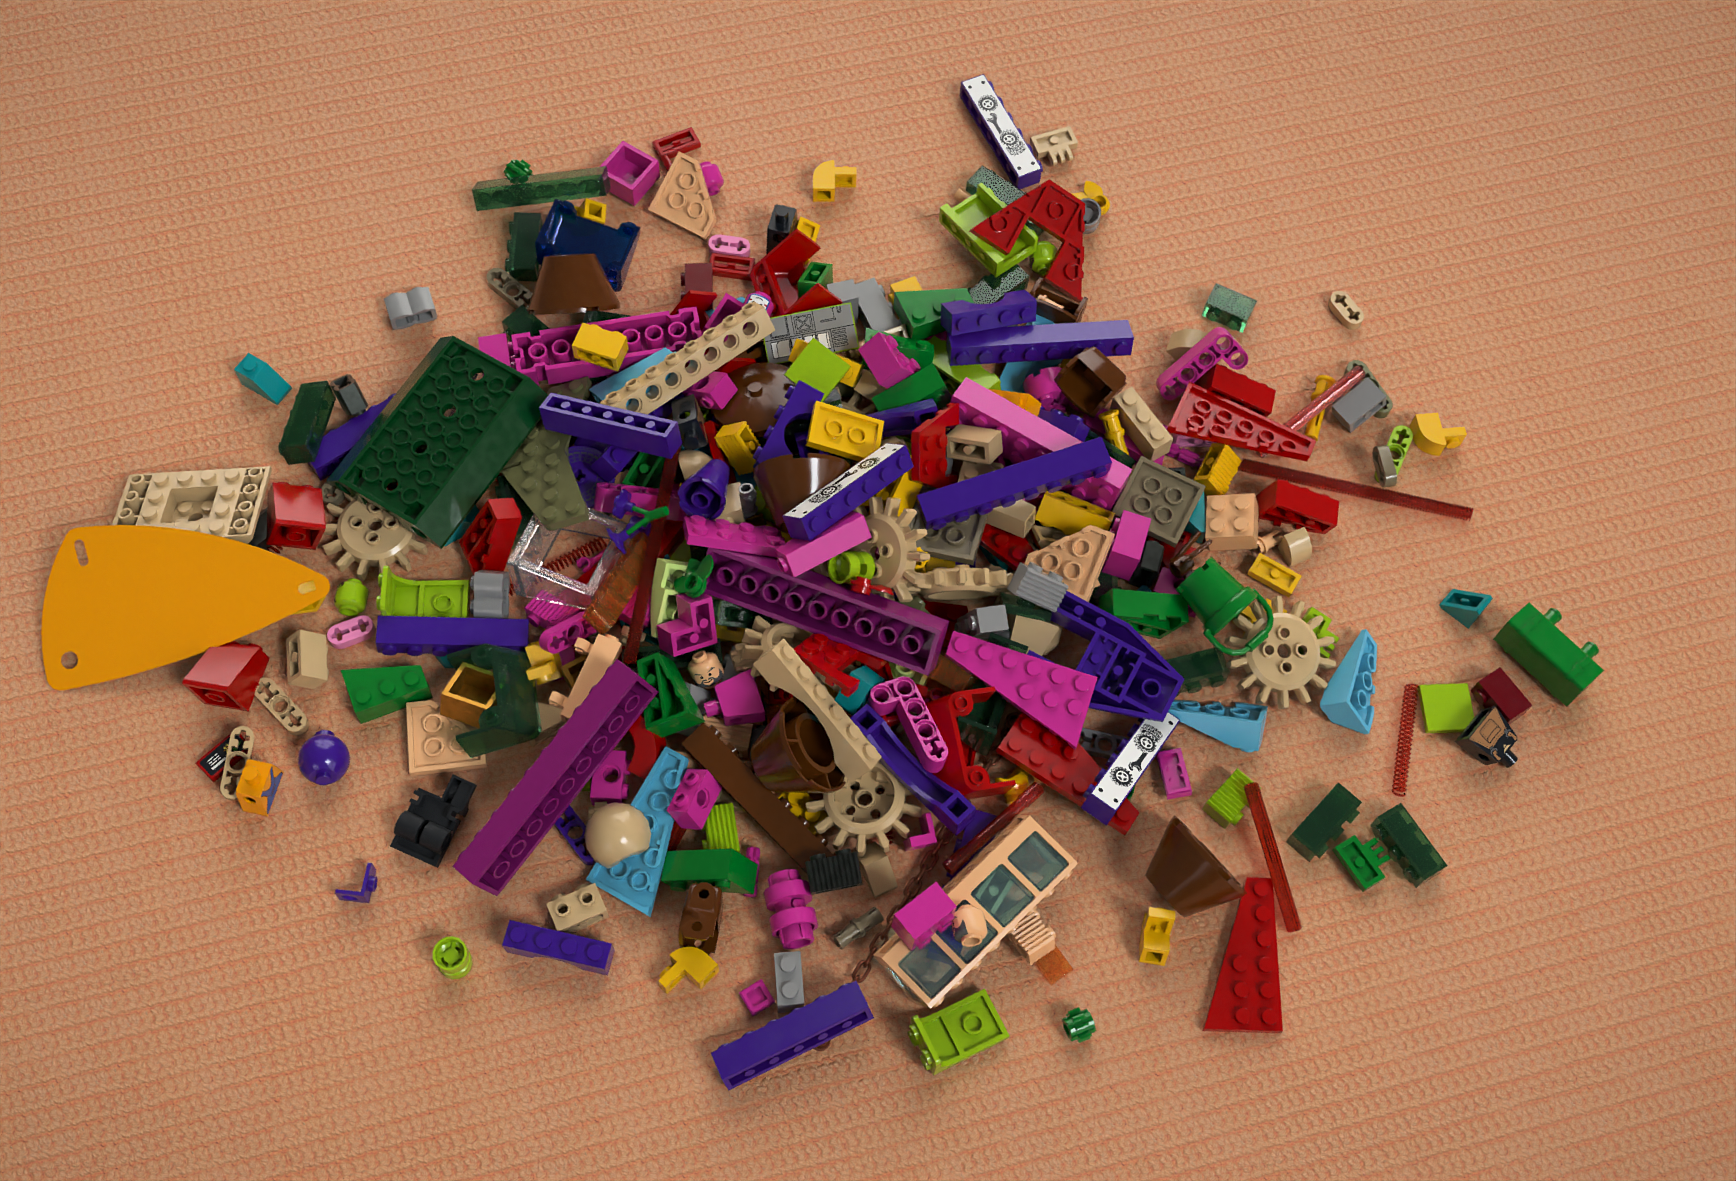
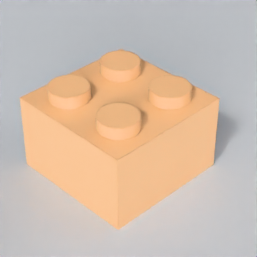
M1255 493L1207 496L1205 538L1206 541L1212 540V544L1208 546L1210 551L1258 549L1259 506Z

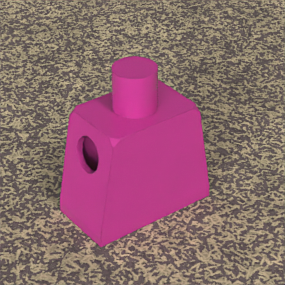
M751 669L717 684L714 687L716 700L703 703L707 718L721 714L725 726L765 721V710L754 677L751 675Z

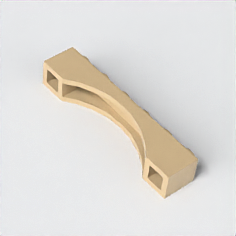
M784 638L764 652L753 663L754 667L770 685L779 687L794 695L816 715L830 739L835 764L850 782L869 772L881 759L882 756L876 748L868 741L859 727L853 723L843 708L834 700Z

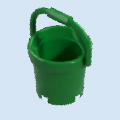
M1210 557L1202 567L1197 568L1175 589L1203 623L1204 636L1222 653L1232 656L1243 655L1255 650L1268 638V633L1273 627L1274 617L1267 601L1256 589H1251L1248 586L1244 587L1219 565L1213 557ZM1257 599L1267 614L1265 629L1258 632L1242 649L1233 650L1219 643L1214 636L1251 602Z

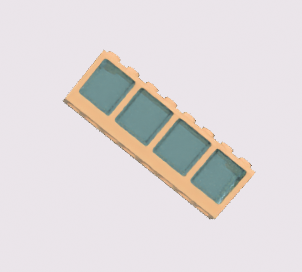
M1019 814L942 888L957 906L955 912L960 906L967 904L973 905L984 912L988 933L979 945L972 947L963 946L962 943L954 939L951 925L941 934L939 931L935 932L931 937L932 941L921 950L916 947L913 951H910L902 939L895 933L873 956L911 1002L929 1009L936 1007L943 1002L944 995L950 989H954L962 983L965 974L976 969L982 963V958L988 952L998 948L1001 943L1000 940L1006 934H1010L1018 928V922L1024 916L1032 914L1036 910L1037 904L1055 891L1054 887L1060 881L1071 876L1073 873L1072 869L1078 863L1030 815Z

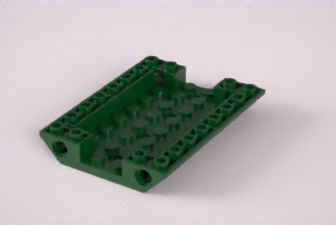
M442 337L326 481L361 503L366 504L369 501L399 519L404 528L442 549L542 417L539 407L548 397V394L530 377L457 337ZM476 373L484 374L480 380L472 379ZM448 409L456 410L452 416H444ZM421 445L427 446L423 453L415 452L417 447ZM392 482L398 483L396 489L392 491L386 490L388 484Z

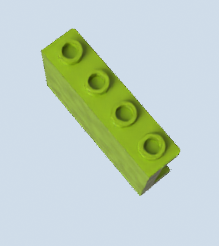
M980 183L977 185V192L953 208L947 203L941 206L939 222L995 277H998L1037 250L1038 236L1034 230L1024 225L1010 253L1004 255L969 232L970 229L1007 206L1005 202H1001L994 195L990 188Z

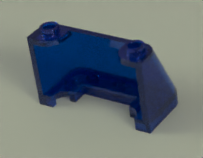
M555 199L535 241L537 261L542 265L545 256L595 253L614 292H619L624 285L637 246L640 227L634 223L626 222L621 223L619 228L615 229L577 216V211L571 202Z

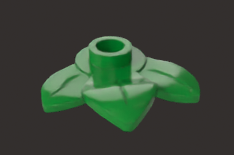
M708 554L702 562L690 558L685 576H681L674 581L675 590L680 594L686 593L691 598L702 595L706 590L707 578L713 569L714 561L712 556Z

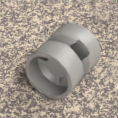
M1083 198L1081 199L1085 203V215L1083 217L1085 232L1083 234H1090L1099 226L1101 208L1095 200Z

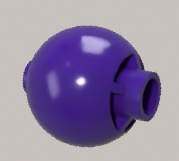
M328 730L316 732L313 737L309 738L302 745L298 753L300 772L307 780L318 785H328L340 780L349 768L350 753L347 746L333 732Z

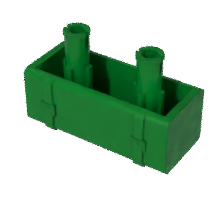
M1529 602L1503 626L1493 640L1547 688L1554 698L1556 697L1567 707L1604 671L1592 659L1599 653V649L1593 642H1586L1580 649L1555 626L1562 619V615L1557 609L1550 608L1543 615Z

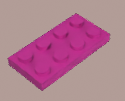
M699 515L684 516L683 529L686 543L689 545L779 558L776 549L785 544L781 531L775 527L765 526L760 528L745 522L733 524L725 519H716L714 521L707 520Z

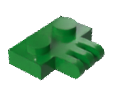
M1354 835L1334 847L1332 851L1361 891L1364 892L1385 878L1379 867L1391 858L1388 854L1380 859L1378 858V855L1385 850L1382 846L1374 851L1371 847L1378 843L1376 838L1362 845Z

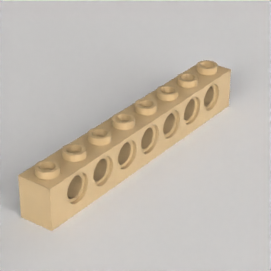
M756 302L745 304L742 310L734 315L725 317L722 323L707 329L696 340L687 342L684 348L676 353L667 355L661 363L647 368L645 373L638 378L627 381L624 387L609 393L599 403L648 415L774 332L775 328L765 307ZM747 323V327L743 330V326ZM728 335L727 341L724 342V338ZM709 348V352L704 355L705 350ZM690 360V364L685 368V364ZM671 373L670 378L665 381L666 376ZM651 386V390L646 393L647 388ZM632 398L630 405L626 406L627 401Z

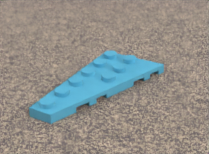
M666 746L630 804L640 810L649 822L651 831L649 848L638 855L622 860L618 865L611 868H605L596 862L586 878L588 882L595 883L597 887L649 917L652 914L674 824V819L666 810L687 770L689 762L687 757Z

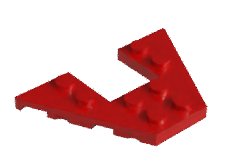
M1050 179L969 230V232L1004 255H1008L1026 221H1031L1062 242L1043 280L1077 303L1082 301V279L1084 278L1082 264L1084 263L1083 232H1085L1083 217L1085 215V203Z

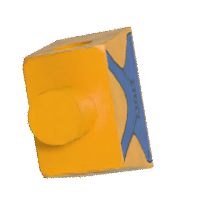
M251 759L246 761L236 788V796L243 812L268 817L284 773L281 769L265 762Z

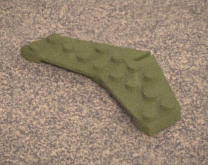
M587 376L553 386L547 391V394L556 393L588 400L592 382ZM541 418L502 469L501 473L543 526L549 531H554L588 521L589 509L582 497L568 459L569 442L572 435L546 430Z

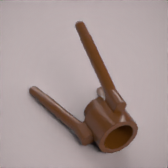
M1200 531L1186 543L1176 556L1170 559L1169 569L1178 579L1182 577L1186 579L1195 571L1192 570V567L1195 565L1193 558L1212 544V540L1209 539L1189 555L1185 554L1201 535Z

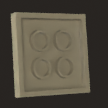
M1141 456L1112 511L1115 513L1113 519L1115 517L1120 518L1123 510L1151 518L1147 535L1175 548L1206 486Z
M922 486L919 494L926 493L937 488ZM915 502L913 509L917 513L908 525L911 531L913 529H925ZM978 513L971 515L969 519L963 522L953 521L946 523L945 527L938 530L928 529V534L922 539L917 540L916 546L930 554V557L974 565L988 514L979 515Z

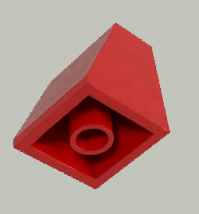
M273 482L268 492L266 545L316 550L326 529L322 488H314L311 485H290L287 482Z
M231 641L218 647H209L185 676L182 684L206 705L249 712L255 697L254 693L257 686H259L258 683L263 677L270 658L262 651L263 648L253 643H249L247 646Z

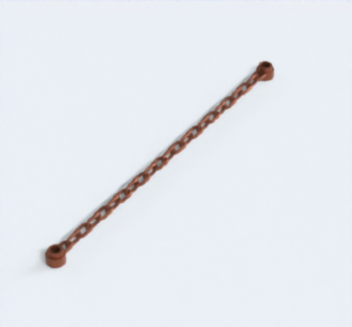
M1012 712L1007 715L1004 728L1000 733L1002 738L998 746H993L985 757L986 765L984 769L986 771L990 767L996 766L1002 755L1000 754L994 762L989 757L995 749L997 750L1007 733L1004 735L1005 731L1009 732L1014 725L1011 719H1018L1020 713ZM945 825L936 837L938 843L934 850L928 851L920 863V873L917 877L911 878L904 888L903 894L905 897L901 904L894 905L886 918L888 925L885 930L877 933L870 943L869 956L866 960L860 961L852 973L853 982L861 983L866 979L872 968L870 962L878 949L876 946L873 948L877 939L880 937L881 940H884L881 947L889 940L887 934L892 928L893 919L890 920L893 913L896 909L897 911L902 909L909 899L917 896L922 888L921 879L923 875L934 868L939 859V849L942 845L948 844L954 835L952 832L946 841H944V837L940 839L947 828ZM931 854V858L935 857V859L928 868V864L924 865V863ZM913 881H915L914 884L918 885L913 895H911L912 893L908 889ZM863 964V967L867 968V970L860 979V975L856 976V974L860 969L861 965ZM831 1040L813 1049L824 1051L829 1047Z

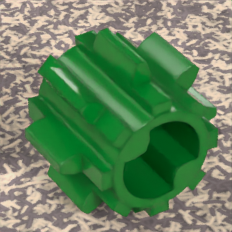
M523 159L521 161L511 160L504 170V176L508 178L507 182L513 187H526L533 177V171L529 169L531 165Z
M1080 1007L1068 1011L1067 1017L1062 1019L1064 1030L1071 1041L1078 1040V1043L1090 1039L1092 1033L1096 1031L1094 1020L1087 1009L1081 1011Z

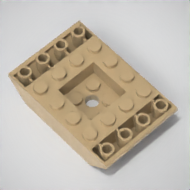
M271 466L129 475L112 525L183 529L216 535L248 544L253 539L272 468Z

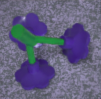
M622 489L620 494L615 497L612 514L616 518L622 519L626 512L633 513L635 511L643 514L644 517L632 516L625 529L618 534L609 527L606 529L612 541L624 555L627 553L624 541L630 538L634 543H649L651 536L655 534V528L651 525V521L669 515L667 506L651 511L636 507L635 503L630 502L632 495L626 489Z

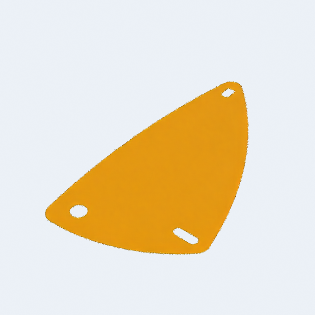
M104 525L73 528L66 534L58 550L44 596L41 639L43 662L48 684L55 690H68L130 676L207 651L209 647L224 645L262 629L324 598L329 593L330 582L324 575L281 555L216 535L183 529L138 525ZM76 540L84 542L88 557V564L85 566L79 564L74 546ZM314 580L316 590L304 594L299 592V585ZM66 652H74L78 657V663L72 669L65 668L61 663V658Z

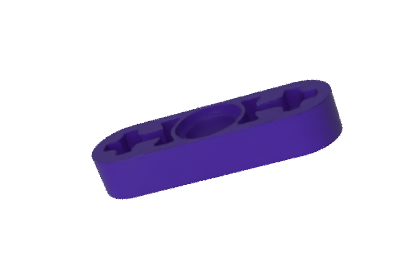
M569 805L565 811L569 822L565 824V821L560 817L554 825L584 864L595 865L596 862L590 855L585 856L586 851L582 845L585 842L586 825ZM573 827H580L583 830V834L578 839H572L568 836L569 830Z

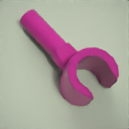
M604 549L590 559L581 557L576 564L578 568L588 564L582 570L586 573L597 561L606 556L608 551Z

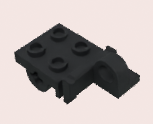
M452 775L442 797L418 788L417 791L415 790L413 794L419 796L417 801L411 798L408 810L399 816L394 827V834L396 835L390 847L438 868L461 822L455 817L457 814L466 817L469 810V801L477 785Z

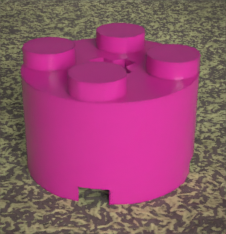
M1061 367L1041 369V374L1034 377L1032 373L1023 382L1024 392L1042 403L1041 406L1045 408L1044 410L1049 412L1051 409H1056L1065 413L1066 407L1070 403L1054 381L1062 369Z

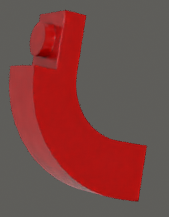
M643 711L629 729L634 739L635 750L627 770L645 780L666 746L665 737L662 738L646 729Z

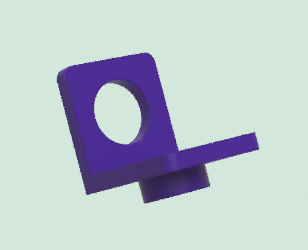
M367 863L361 892L335 889V895L338 899L369 903L371 893L375 892L378 882L377 876H375L376 868L374 865Z

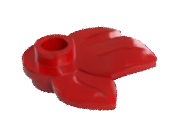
M857 576L856 580H850L852 585L850 590L859 594L870 596L871 590L890 595L894 594L890 587L879 584L870 585L871 580Z

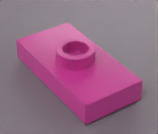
M1181 748L1159 751L1156 757L1167 800L1192 795Z

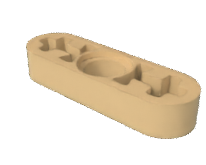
M260 678L259 686H257L254 693L256 698L291 735L300 736L304 734L309 728V720L306 715L272 679ZM262 687L269 688L273 695L271 699L266 693L261 691ZM285 701L288 703L285 711H274V707L278 702ZM291 714L297 721H300L301 725L299 727L293 726V723L288 718Z
M246 726L236 727L230 735L220 786L222 795L228 800H237L238 798L236 791L234 795H229V790L225 789V786L231 785L232 776L227 777V773L242 775L244 767L241 770L232 769L230 767V760L235 756H241L246 764V761L251 759L254 734ZM241 732H246V736L250 737V740L244 741L243 750L248 749L247 754L241 751L232 752L233 747L238 749L239 741L235 739V736H239ZM238 777L236 780V786L238 785L240 778Z

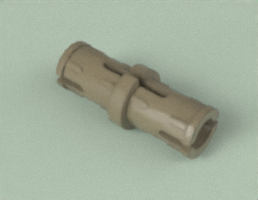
M873 907L859 918L850 920V924L833 934L832 939L837 947L842 950L857 938L866 936L867 931L884 920L883 916L876 907Z

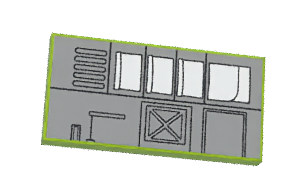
M851 302L772 317L770 319L775 331L763 338L768 363L776 364L791 362L788 361L796 338L807 342L815 338L834 353L859 349Z

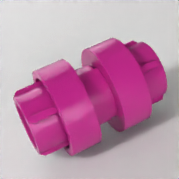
M786 869L771 874L768 878L769 887L764 891V898L767 909L776 912L769 918L772 936L780 939L784 949H798L810 945L814 941L813 931L818 928V921L815 909L806 907L813 899L809 882L802 880L799 871L796 869Z

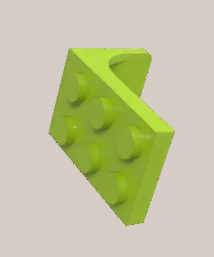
M383 566V573H379L378 585L381 588V595L377 596L376 606L377 610L381 611V616L468 618L469 580H408L396 576L392 573L389 566Z
M985 989L923 1018H919L917 1014L912 1016L909 1026L910 1031L907 1032L913 1046L918 1045L922 1052L920 1060L925 1070L930 1069L933 1076L1008 1039L1010 1036Z

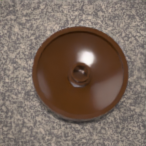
M763 362L746 365L729 373V378L738 390L722 410L712 409L717 424L722 427L747 421V425H749V429L754 433V436L756 438L763 437L769 425L774 427L777 421L774 415L779 406H785L788 399L784 398L788 388L790 385L794 387L796 385L784 376L789 368L776 363Z

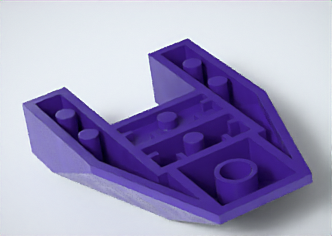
M1066 591L1057 611H1050L1047 619L1090 641L1076 668L1077 671L1098 677L1089 708L1163 722L1184 678L1129 623ZM1031 650L1027 653V655L1052 662Z

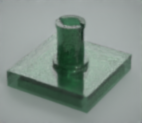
M1005 593L1000 594L999 605H1005L1006 613L1050 622L1052 611L1019 596Z

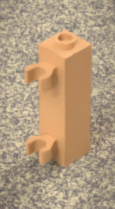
M598 634L594 644L583 638H577L574 645L576 647L575 651L588 655L573 689L568 698L555 691H552L549 697L550 705L563 709L560 714L563 722L566 723L570 719L575 708L582 704L589 695L591 688L605 675L607 668L619 658L622 652V643L619 642L618 638L609 634L605 636Z

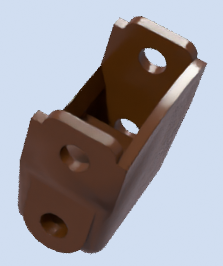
M1039 277L1030 292L1037 300L1036 314L1053 321L1055 324L1081 322L1088 298L1084 297L1080 304H1076L1042 289L1043 278ZM1039 295H1047L1048 299L1064 306V309L1037 298Z
M1087 347L1080 354L1076 355L1060 370L1054 379L1066 398L1092 418L1096 417L1127 384L1125 382L1126 375L1096 347Z
M706 882L692 883L689 886L678 932L680 948H697L694 943L696 940H701L705 944L699 949L709 956L711 953H715L724 905L721 888Z

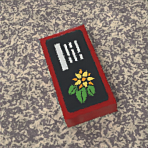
M231 733L196 762V765L213 783L223 775ZM241 734L239 736L236 735L235 739L239 741L238 749L233 747L232 752L241 751L247 754L248 749L243 750L244 741L247 740ZM233 757L230 760V767L232 768L243 757Z

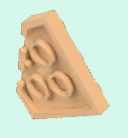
M678 152L648 210L707 240L717 220L701 165L698 160Z
M1089 525L1081 531L1061 538L1043 549L1029 553L1025 564L1029 565L1030 562L1041 566L1043 568L1042 572L1049 574L1050 571L1063 577L1062 582L1068 585V590L1066 591L1089 602L1115 534Z
M432 700L406 703L409 773L411 776L487 767L485 740L475 735L461 722L440 715L439 705Z

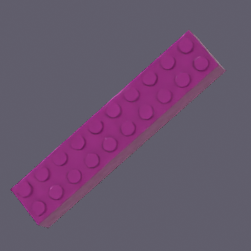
M708 547L706 556L710 554L714 564L712 572L707 578L704 593L811 633L823 634L830 640L846 644L854 649L927 676L936 667L948 628V620L874 593H870V596L853 592L850 590L852 585L846 583L837 584L830 577L811 570L792 577L780 570L777 564L778 558Z
M616 659L607 668L601 680L591 688L589 695L582 704L575 708L573 715L566 724L557 731L551 743L541 751L539 758L532 767L525 771L523 778L516 787L510 790L505 801L492 813L486 825L476 833L474 840L466 850L460 853L452 867L473 885L498 896L659 691Z

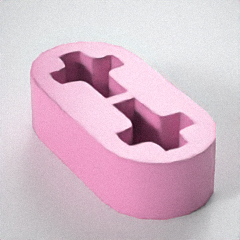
M714 235L708 241L710 254L713 252L749 257L750 243L745 238Z
M358 616L332 626L328 630L327 638L332 647L344 649L370 639L375 633V625L368 616ZM362 624L366 626V631L364 632L360 630V625ZM338 633L342 634L343 639L340 641L337 639L336 634Z

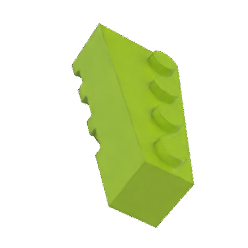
M936 336L928 340L930 344L934 345L933 364L951 395L955 393L966 377L987 389L1001 390V381L997 375L989 373L980 364L950 366L946 351V341H942Z

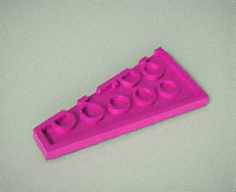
M953 631L945 657L969 674H973L984 682V685L987 687L995 686L996 692L1002 695V698L1034 721L1037 720L1048 728L1052 734L1066 741L1073 749L1077 748L1098 677Z

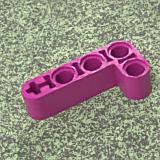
M1217 327L1157 378L1156 386L1164 399L1173 400L1185 391L1189 381L1194 383L1221 359L1232 369L1239 370L1247 365L1248 355L1225 328ZM1226 337L1222 344H1216L1219 338ZM1202 353H1208V356L1206 358L1199 359V356ZM1240 353L1237 359H1231L1233 354ZM1185 368H1191L1189 373L1181 374Z
M608 482L596 484L594 509L597 511L612 513L615 497L620 494L622 489H626L632 495L630 502L635 503L636 507L651 511L667 506L669 515L658 519L684 521V516H688L679 505L678 490L680 484H670L668 490ZM634 511L633 513H631V512H626V513L624 514V515H632V516H641V517H644L643 514H640V513L635 512V511Z
M904 676L874 686L871 689L867 704L880 716L896 711L923 768L930 773L941 771L948 756V748L915 682L911 678ZM899 691H905L907 694H901ZM876 698H880L885 702H878ZM909 712H915L918 716H913ZM919 733H925L929 737H922Z

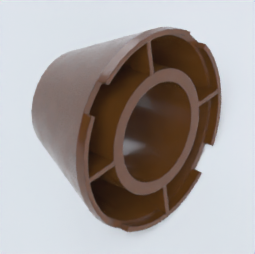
M595 253L556 255L543 258L528 307V314L582 313L594 310L619 309L621 306Z
M808 453V458L793 459V454L761 462L754 468L753 478L778 529L789 534L782 516L849 470L850 464L842 458L827 454Z
M793 696L787 699L752 746L751 761L757 777L766 788L776 793H833L841 789L846 783L844 781L845 775L835 764L832 745L823 725L816 715L798 698Z
M1174 815L1170 819L1145 874L1164 899L1185 918L1241 898L1247 894L1240 887L1241 884L1215 855Z

